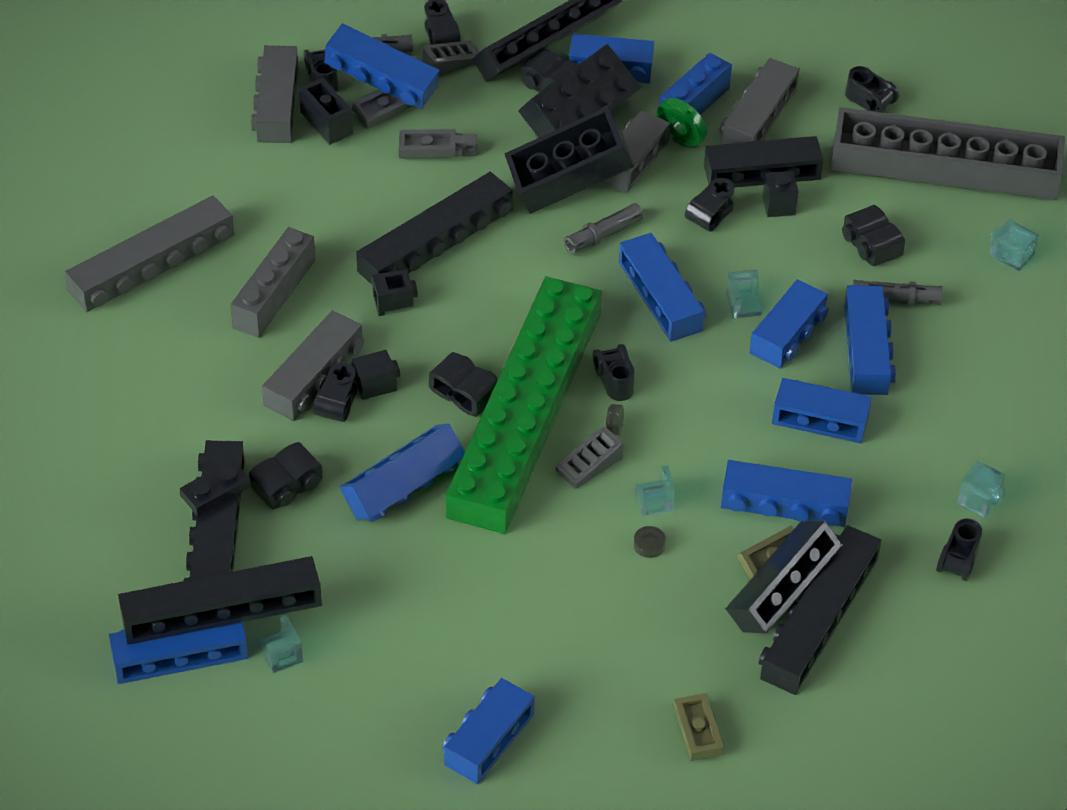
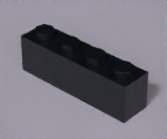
M817 136L705 146L704 169L708 185L714 179L726 178L733 182L734 188L764 185L765 173L794 171L796 182L821 180L824 159Z
M801 521L725 608L742 632L767 633L842 546L841 542L825 521Z

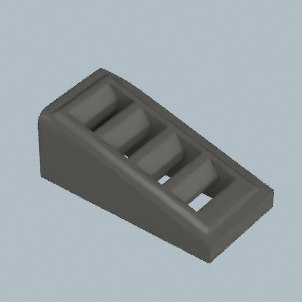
M471 41L429 45L422 48V62L440 70L439 76L475 64L472 58L479 51Z
M604 426L556 465V471L576 489L623 459V443ZM583 459H585L586 461H588V462L590 463V465L588 466V465L583 461ZM575 465L582 472L578 474L572 466Z

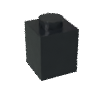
M794 171L765 173L762 198L767 217L796 215L798 187Z
M386 349L352 358V366L356 371L354 383L362 400L397 391V378L400 377V369L397 361L391 360Z

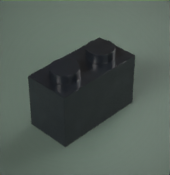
M323 77L299 87L301 114L329 145L354 134L352 108Z

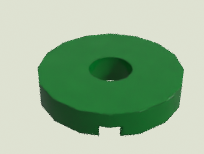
M668 98L661 103L656 111L658 118L670 122V133L674 136L672 139L676 143L684 147L695 148L705 140L708 134L707 126L701 115L688 103L677 98Z

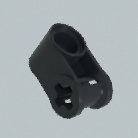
M428 0L424 5V11L427 16L424 26L430 44L461 42L458 24L454 20L447 2L444 0Z
M308 49L304 50L305 67L311 82L323 77L337 92V70L324 63L325 49L312 52Z
M855 66L849 71L845 96L848 100L858 104L867 111L884 113L886 106L895 103L899 99V91L892 82L886 81L873 73L869 68Z
M717 178L711 181L698 196L690 201L685 211V218L709 232L715 230L719 223L733 211L734 202L731 199L734 194L733 182L726 178Z
M618 344L617 348L605 351L593 350L594 367L602 380L607 395L616 401H625L631 398L634 393L635 371L625 345Z
M341 362L329 369L324 384L315 399L314 415L341 422L347 420L357 395V386L354 383L356 371L351 364Z
M965 518L956 522L947 544L943 547L936 571L942 572L944 570L961 576L962 580L966 582L968 581L982 536V527L977 521Z

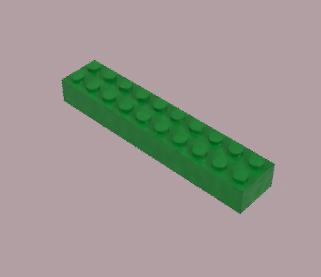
M545 276L446 493L447 519L506 534L601 315L602 290Z

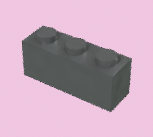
M642 110L634 119L628 121L625 130L622 132L635 167L602 181V183L625 193L633 187L669 144L670 122Z

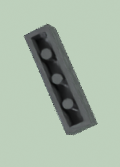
M264 45L263 57L258 56V73H261V75H256V92H259V95L254 94L253 106L257 114H252L251 128L252 131H257V142L291 143L298 76L297 46Z
M769 58L763 67H759L753 83L747 84L742 99L740 101L736 100L731 115L725 117L721 123V144L763 141L797 90L800 68Z
M290 227L285 230L231 303L233 329L257 338L262 335L315 262L314 236Z
M332 310L262 385L264 406L293 421L301 412L307 411L312 400L322 388L329 369L337 363H347L354 354L356 355L361 351L364 344L362 324Z

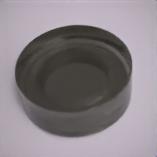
M611 404L607 411L606 428L614 435L620 436L623 428L624 408L623 405Z
M644 526L636 531L634 535V549L639 555L653 558L663 553L666 537L662 530L654 526Z

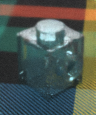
M1009 219L1001 228L997 227L990 237V242L992 243L990 256L1020 271L1034 256L1039 235Z
M976 461L962 480L957 504L985 518L994 504L998 505L1004 496L1005 488L1002 487L1005 474Z

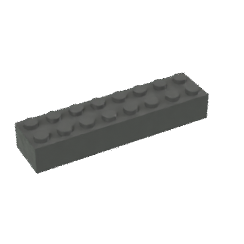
M839 107L831 170L1057 200L1063 175L1065 136Z

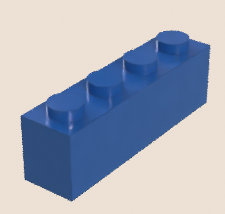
M343 23L326 44L324 63L421 110L438 87L440 70Z
M652 233L620 242L619 264L669 341L672 342L702 332L703 319L706 317L704 305L701 301L696 300L692 294L690 284L687 281L684 282L679 274L676 263L671 262L666 255L663 244L661 242L658 243Z
M847 285L844 310L851 393L888 395L890 383H895L896 376L895 365H890V360L893 359V342H888V338L891 337V320H886V316L889 314V299L884 298L883 286Z
M450 423L435 425L339 488L356 520L369 519L370 522H373L386 515L385 509L391 505L397 506L411 498L410 493L417 488L422 490L435 482L434 477L440 473L447 474L458 468V462L462 460L465 451Z
M728 460L721 508L757 513L765 516L789 518L797 521H825L829 526L845 527L852 478Z
M242 622L127 645L124 629L109 634L118 684L248 659L247 643Z

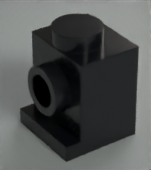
M407 269L372 275L373 298L379 316L385 315L384 311L413 306V298L418 297L415 280L410 281Z

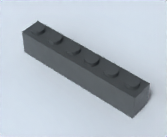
M212 195L66 270L67 290L80 306L88 312L234 236L233 215Z

